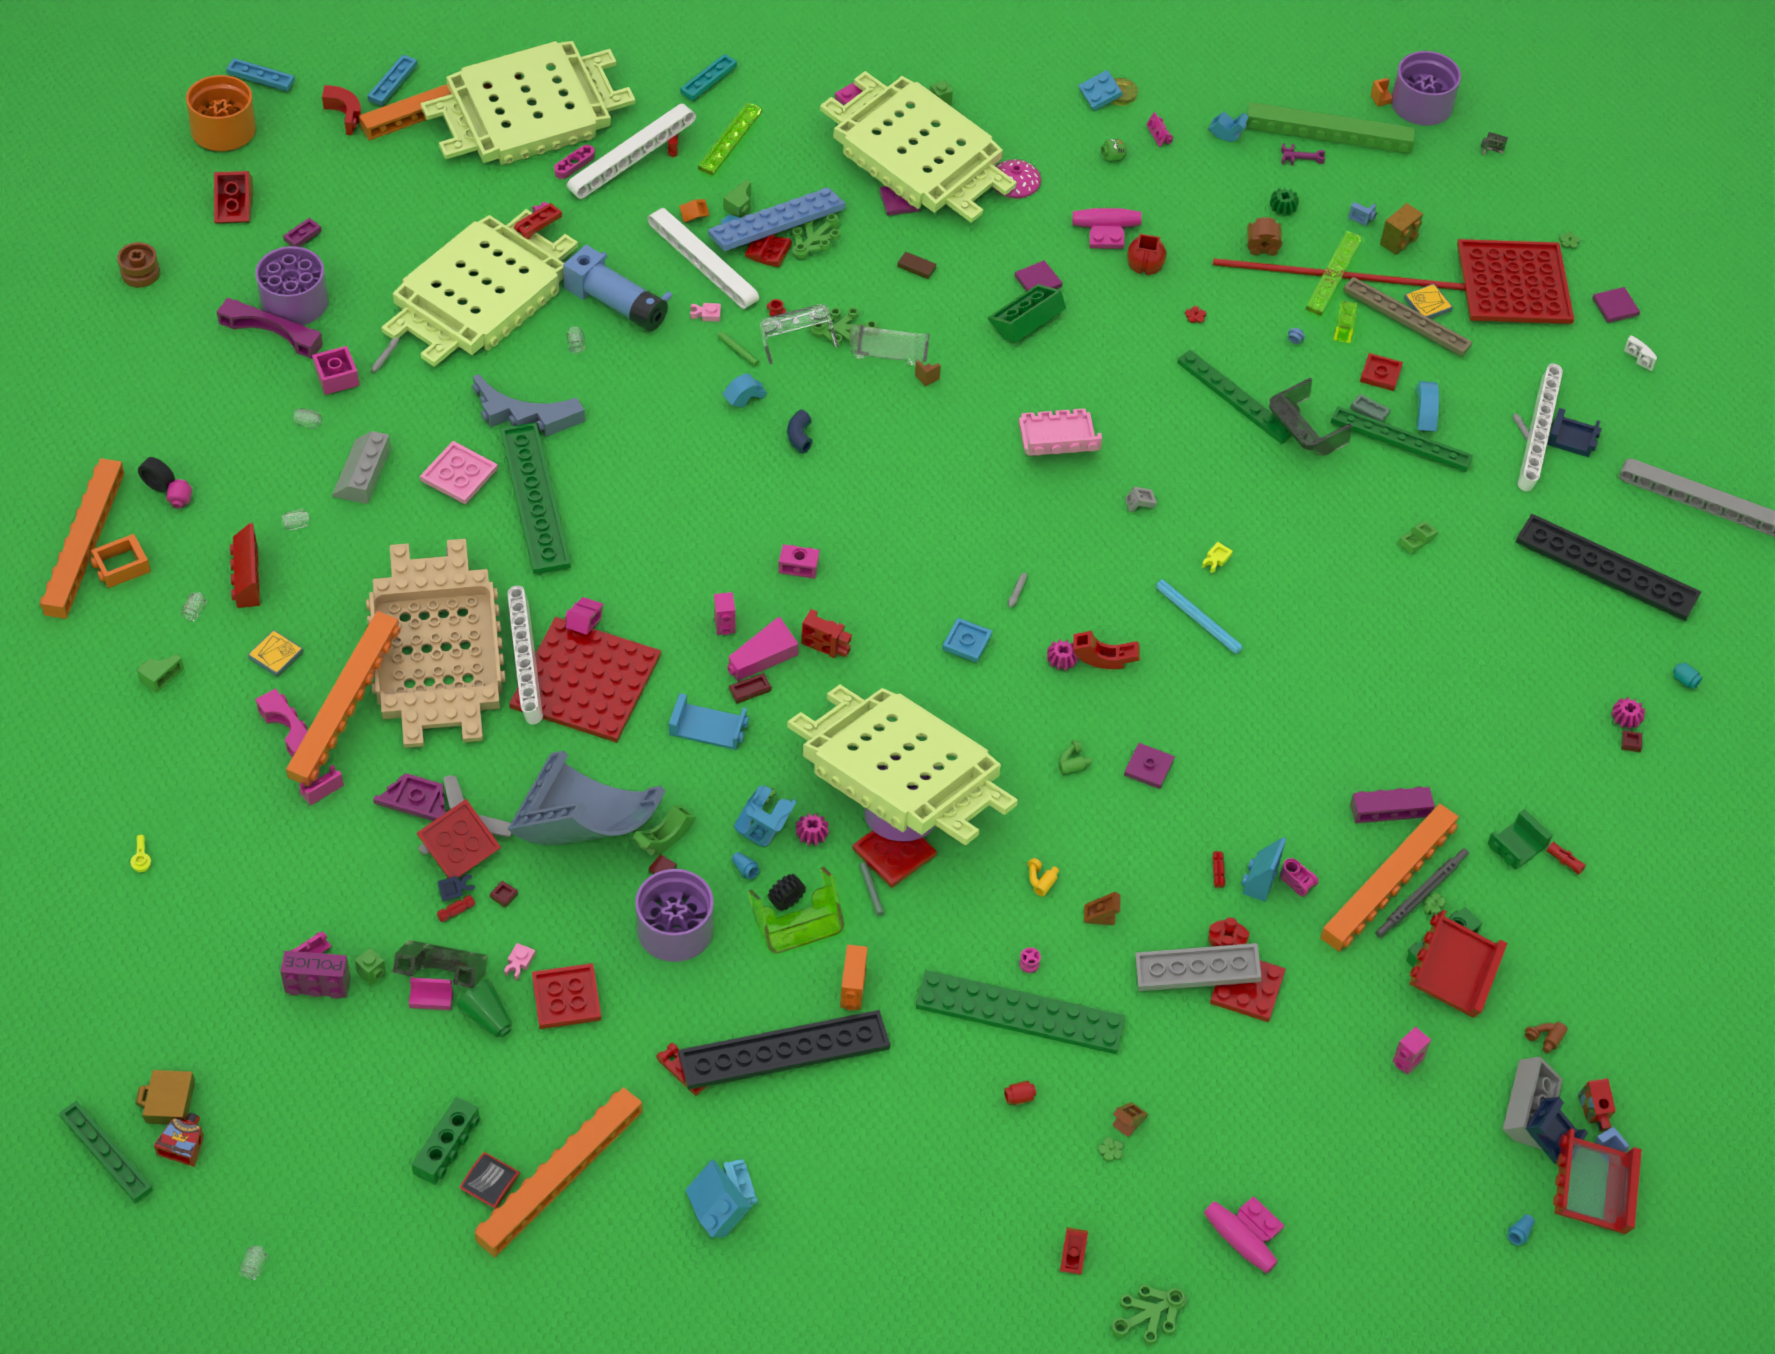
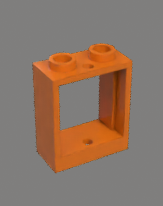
M134 534L91 550L93 558L90 561L94 569L98 568V577L101 583L105 582L107 588L151 572L148 559ZM129 550L132 551L136 561L107 572L102 562L103 560Z
M847 944L840 1008L851 1011L861 1010L868 947Z

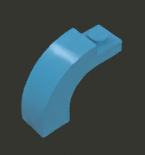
M1419 381V385H1416L1415 392L1418 395L1416 427L1418 430L1436 431L1439 409L1437 382Z

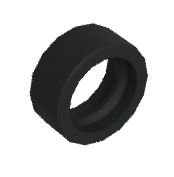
M148 457L138 467V474L142 481L157 492L166 491L168 485L175 480L171 469L155 457Z

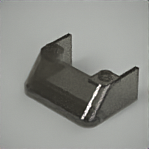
M1311 378L1272 396L1269 402L1270 410L1304 449L1317 455L1325 456L1350 443L1351 423L1320 438L1300 415V408L1297 404L1310 398Z

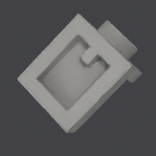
M1133 487L1125 497L1128 509L1131 512H1134L1138 506L1154 508L1157 504L1151 489Z

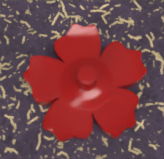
M1193 306L1190 310L1186 309L1185 311L1188 321L1196 323V321L1198 323L1204 322L1207 314L1206 311L1199 310L1198 306Z

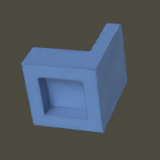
M1614 1127L1597 1136L1594 1142L1626 1153L1629 1149V1144ZM1600 1154L1601 1157L1608 1164V1157L1606 1155Z

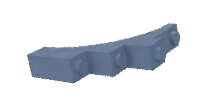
M480 374L473 376L474 384H472V389L475 395H479L482 404L481 417L484 422L487 421L490 427L509 421L511 426L536 422L538 430L542 431L547 437L585 422V410L577 397L556 403L523 402L496 391L486 383Z

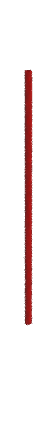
M1213 258V265L1344 279L1355 277L1358 280L1423 287L1435 284L1437 288L1465 291L1464 284Z

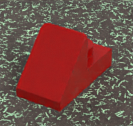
M1066 1228L1060 1271L1082 1274L1088 1236L1087 1230Z

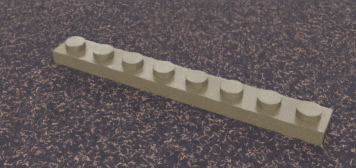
M1352 277L1344 286L1343 292L1460 356H1463L1472 345V341L1355 277Z

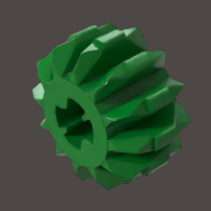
M1278 188L1277 191H1273L1270 198L1272 211H1276L1277 214L1281 213L1283 216L1296 212L1299 204L1297 193L1292 192V189L1286 190L1284 188L1282 190Z

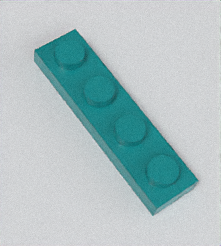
M723 54L682 86L680 93L692 101L737 67V61Z

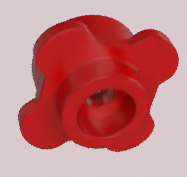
M774 299L767 304L770 316L786 313L783 302L779 299Z

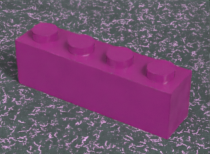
M1430 787L1398 788L1395 790H1377L1373 792L1360 791L1353 793L1350 802L1355 823L1426 818L1435 808Z

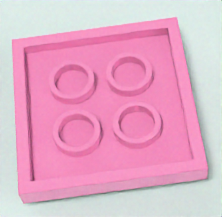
M452 441L421 474L420 481L466 505L498 470V464Z

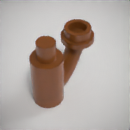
M1560 1022L1555 1024L1544 1023L1535 1027H1527L1524 1035L1528 1040L1535 1041L1540 1037L1541 1032L1549 1031L1543 1041V1051L1550 1053L1551 1050H1555L1568 1028Z

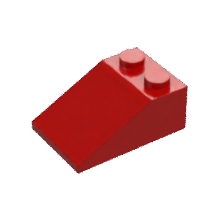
M249 171L214 172V223L250 222L253 177Z

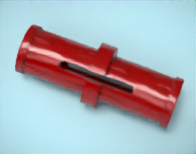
M1554 841L1547 848L1546 852L1553 855L1560 861V864L1571 868L1578 875L1586 867V864L1575 858L1572 852L1561 848Z

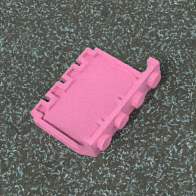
M1085 408L1073 409L1072 414H1070V410L1055 411V415L1052 414V411L1037 412V416H1035L1034 412L1021 413L1019 428L1024 453L1029 456L1101 450L1102 435L1097 433V436H1095L1090 412H1086Z

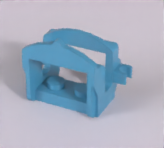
M759 785L744 806L734 828L740 835L759 846L766 847L771 842L774 834L782 829L796 800L781 799L776 804L772 813L768 814L762 810V807L772 789L765 785L763 787Z

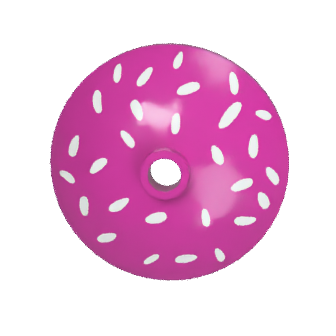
M1010 159L1000 162L995 166L1017 182L1016 187L1006 194V197L1025 198L1034 194L1040 187L1041 176L1035 166L1026 161Z

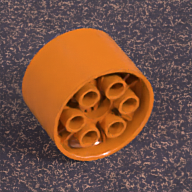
M215 75L203 78L189 88L186 94V104L191 136L197 144L209 150L229 151L244 146L254 137L256 123L252 92L244 81L232 76Z

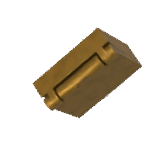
M152 1071L150 1084L138 1088L135 1102L137 1106L144 1108L142 1117L147 1124H169L175 1118L185 1121L189 1112L195 1084L193 1072Z

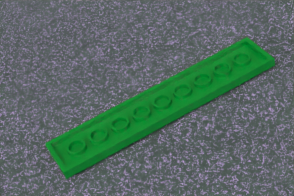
M537 423L500 428L533 573L537 574L571 568Z
M925 970L916 1003V1009L1112 1054H1117L1126 1016Z

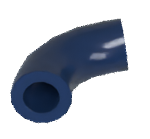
M802 409L797 411L789 420L787 435L790 444L798 452L804 454L810 449L813 441L805 434V429L812 422L811 418Z

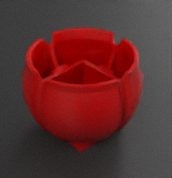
M1139 234V237L1135 238L1128 247V264L1133 271L1139 274L1144 271L1146 275H1152L1160 271L1166 260V248L1161 242L1160 237Z

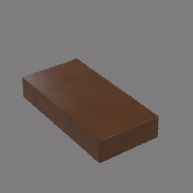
M905 251L898 261L897 267L929 279L936 269V264Z

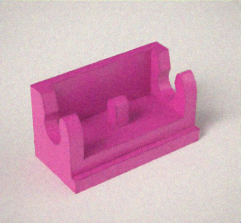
M334 765L329 767L330 772L313 781L310 787L305 786L304 783L299 785V793L310 806L344 786L342 773L339 770L335 771Z

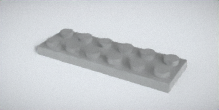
M1258 943L1135 953L1139 991L1262 982Z

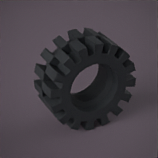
M788 874L787 877H782L781 881L779 879L777 884L772 886L773 889L769 890L767 896L778 911H784V909L788 910L790 906L793 907L795 902H799L798 899L803 897L802 894L806 892V887L795 874Z

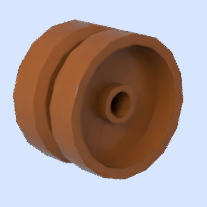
M135 242L124 246L119 251L117 260L122 280L127 285L137 288L146 287L158 279L160 269L157 254L151 245Z

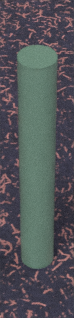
M863 862L859 867L877 916H882L884 911L868 865L866 862Z

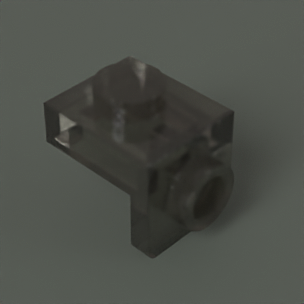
M1489 132L1487 138H1483L1481 148H1483L1482 154L1485 155L1487 149L1503 154L1508 137Z

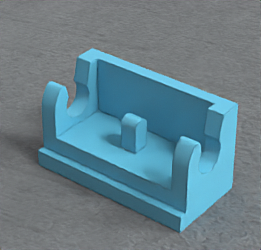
M740 1159L723 1163V1171L750 1205L758 1204L744 1160Z

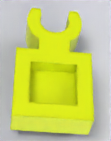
M1217 542L1207 553L1202 568L1211 565L1210 573L1215 572L1217 564L1222 567L1232 556L1233 551Z

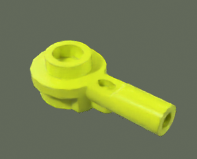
M144 835L137 836V854L130 861L131 867L137 872H145L151 865L149 855L145 854Z

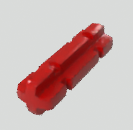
M1214 851L1212 856L1214 862V886L1216 888H1223L1225 886L1224 853L1222 851Z
M468 895L463 898V901L460 899L447 906V909L443 908L437 911L438 919L444 922L449 919V916L452 918L465 911V908L473 907L475 905L474 898Z

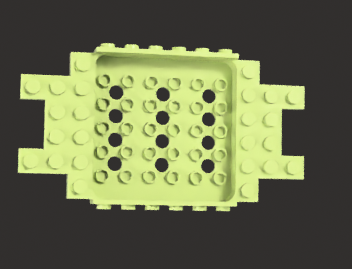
M554 41L461 68V71L447 76V87L451 95L421 103V109L426 120L443 116L453 138L439 142V148L445 159L477 150L483 163L499 159L500 164L503 165L596 137V130L610 126L611 117L608 112L635 104V98L629 87L613 91L603 69L616 66V60L611 49L581 57L573 41L562 43ZM548 65H553L556 67V69L553 71H549L546 69V67ZM521 74L524 76V78L522 80H517L515 78V75ZM554 78H559L562 80V82L556 84L552 80ZM489 83L492 85V88L485 89L483 85ZM528 87L530 91L524 93L521 91V88ZM564 90L568 92V95L563 97L559 95V92ZM491 96L498 97V101L491 102L489 98ZM534 100L537 103L534 106H530L527 104V101ZM571 103L575 107L573 109H567L565 108V105ZM497 109H502L505 111V113L503 115H498L495 113V111ZM535 113H540L543 115V117L540 119H536L533 115ZM503 122H508L511 124V126L509 128H504L501 126V124Z
M864 71L854 79V85L863 91L843 106L837 100L830 97L820 105V111L839 124L834 128L833 138L844 145L843 153L845 156L853 160L859 167L865 169L917 209L923 204L935 213L946 204L972 223L983 214V209L975 204L974 200L991 187H994L1004 196L1016 187V181L994 166L1001 160L1003 150L992 140L993 137L918 82L914 83L901 76L886 87ZM906 104H913L915 108L909 109L906 107ZM902 113L904 116L899 118L896 117L894 114ZM890 121L893 125L885 126L883 122ZM931 123H939L940 126L933 127ZM873 130H874V131L879 130V131L881 132V134H880V135H874V134L872 133V131H873ZM921 131H922V132L927 131V132L929 133V135H928V136H922V135L920 134V132H921ZM909 140H912V141H913V140H916V141L918 142V144H916V145H911V144H909L908 141H909ZM964 141L966 145L959 146L956 142ZM905 149L907 152L905 154H900L897 152V150ZM953 150L954 154L948 155L945 153V151ZM942 159L943 163L937 164L934 160ZM930 168L932 172L926 173L922 169Z
M527 209L507 225H504L490 215L479 222L474 221L402 280V284L393 293L394 304L403 310L381 327L382 332L394 339L409 331L430 345L421 353V358L434 367L458 347H461L471 355L483 346L489 351L504 337H507L512 330L520 326L525 319L532 316L537 309L544 306L550 298L557 295L559 292V282L564 279V263L562 260L578 248V242L566 234L554 243L538 233H534L530 239L524 238L522 233L514 230V226L518 221L532 214ZM488 243L490 245L488 248L480 247L481 244ZM494 252L503 253L502 256L499 257L493 255ZM514 260L516 262L514 265L506 264L507 261ZM458 263L466 264V266L463 268L456 267ZM528 269L529 272L522 274L519 272V270ZM470 272L479 273L477 276L474 277L469 275ZM484 280L492 281V283L489 285L482 284ZM433 283L441 284L439 288H434L431 285ZM504 289L505 292L498 294L495 292V290ZM446 292L455 293L453 296L450 297L445 295ZM466 300L467 304L459 305L458 301ZM472 309H480V310H481V311H480L479 313H477V314H473V313L471 312Z
M838 685L827 693V700L835 704L836 707L817 721L812 720L801 712L787 721L789 729L807 740L803 744V756L815 764L814 773L819 778L824 779L834 788H837L901 832H904L906 826H908L920 835H923L933 826H937L966 846L979 835V829L968 823L969 820L989 805L1003 815L1017 806L1018 799L992 783L1000 775L1001 764L988 754L986 748L900 693L895 694L881 688L864 700L842 685ZM887 718H897L895 722L887 720ZM874 727H877V728L883 727L884 730H883V731H876V730H874ZM861 737H871L869 741L861 739ZM917 737H926L927 740H925V741H919V740H917L916 738H917ZM848 746H850V747L857 746L858 749L855 750V751H852V750H849L847 747H848ZM912 746L914 749L911 751H907L903 747ZM891 756H900L901 759H900V760H892L890 757H891ZM947 756H949V757L955 756L957 759L954 760V761H951V760H948L946 757H947ZM877 766H887L888 769L880 770ZM934 766H943L944 769H943V770H936V769H934L933 767H934ZM928 775L931 777V779L929 780H923L920 778V776ZM916 785L918 789L910 790L907 788V786Z

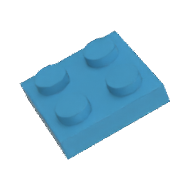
M1108 70L1078 85L1093 111L1123 96L1122 91Z
M957 618L943 644L942 650L977 663L992 636V630Z

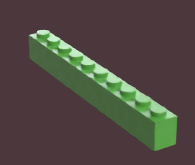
M1249 102L1247 112L1249 118L1246 122V128L1411 154L1414 141V127Z

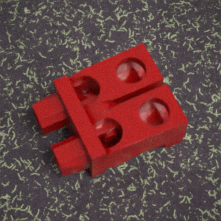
M810 609L802 622L801 644L829 654V657L835 658L837 654L847 657L851 650L849 643L851 642L852 634L844 631L845 625L841 623L837 625L834 621H826L817 617L818 612Z

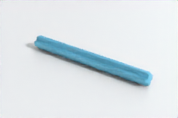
M1162 579L1157 583L1156 588L1232 652L1238 654L1242 650V644L1165 580Z

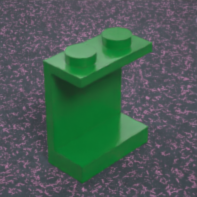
M1523 809L1519 812L1516 822L1499 834L1496 832L1491 833L1488 845L1508 865L1517 870L1549 846L1552 834Z

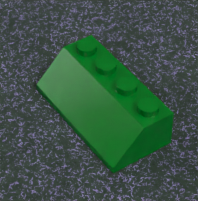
M1037 284L990 315L988 321L1004 339L1019 342L1023 337L1033 333L1035 329L1046 324L1050 319L1058 316L1066 309L1062 292L1058 289Z

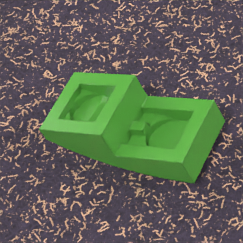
M1424 521L1414 526L1412 532L1400 537L1398 543L1412 554L1430 542L1438 534V531Z

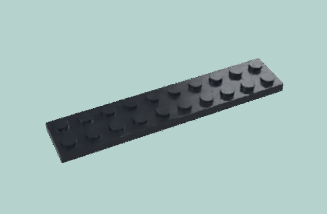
M1534 514L1530 515L1516 539V543L1684 621L1687 620L1701 594V591Z
M880 1010L680 1049L678 1050V1056L687 1089L690 1090L890 1049V1042Z

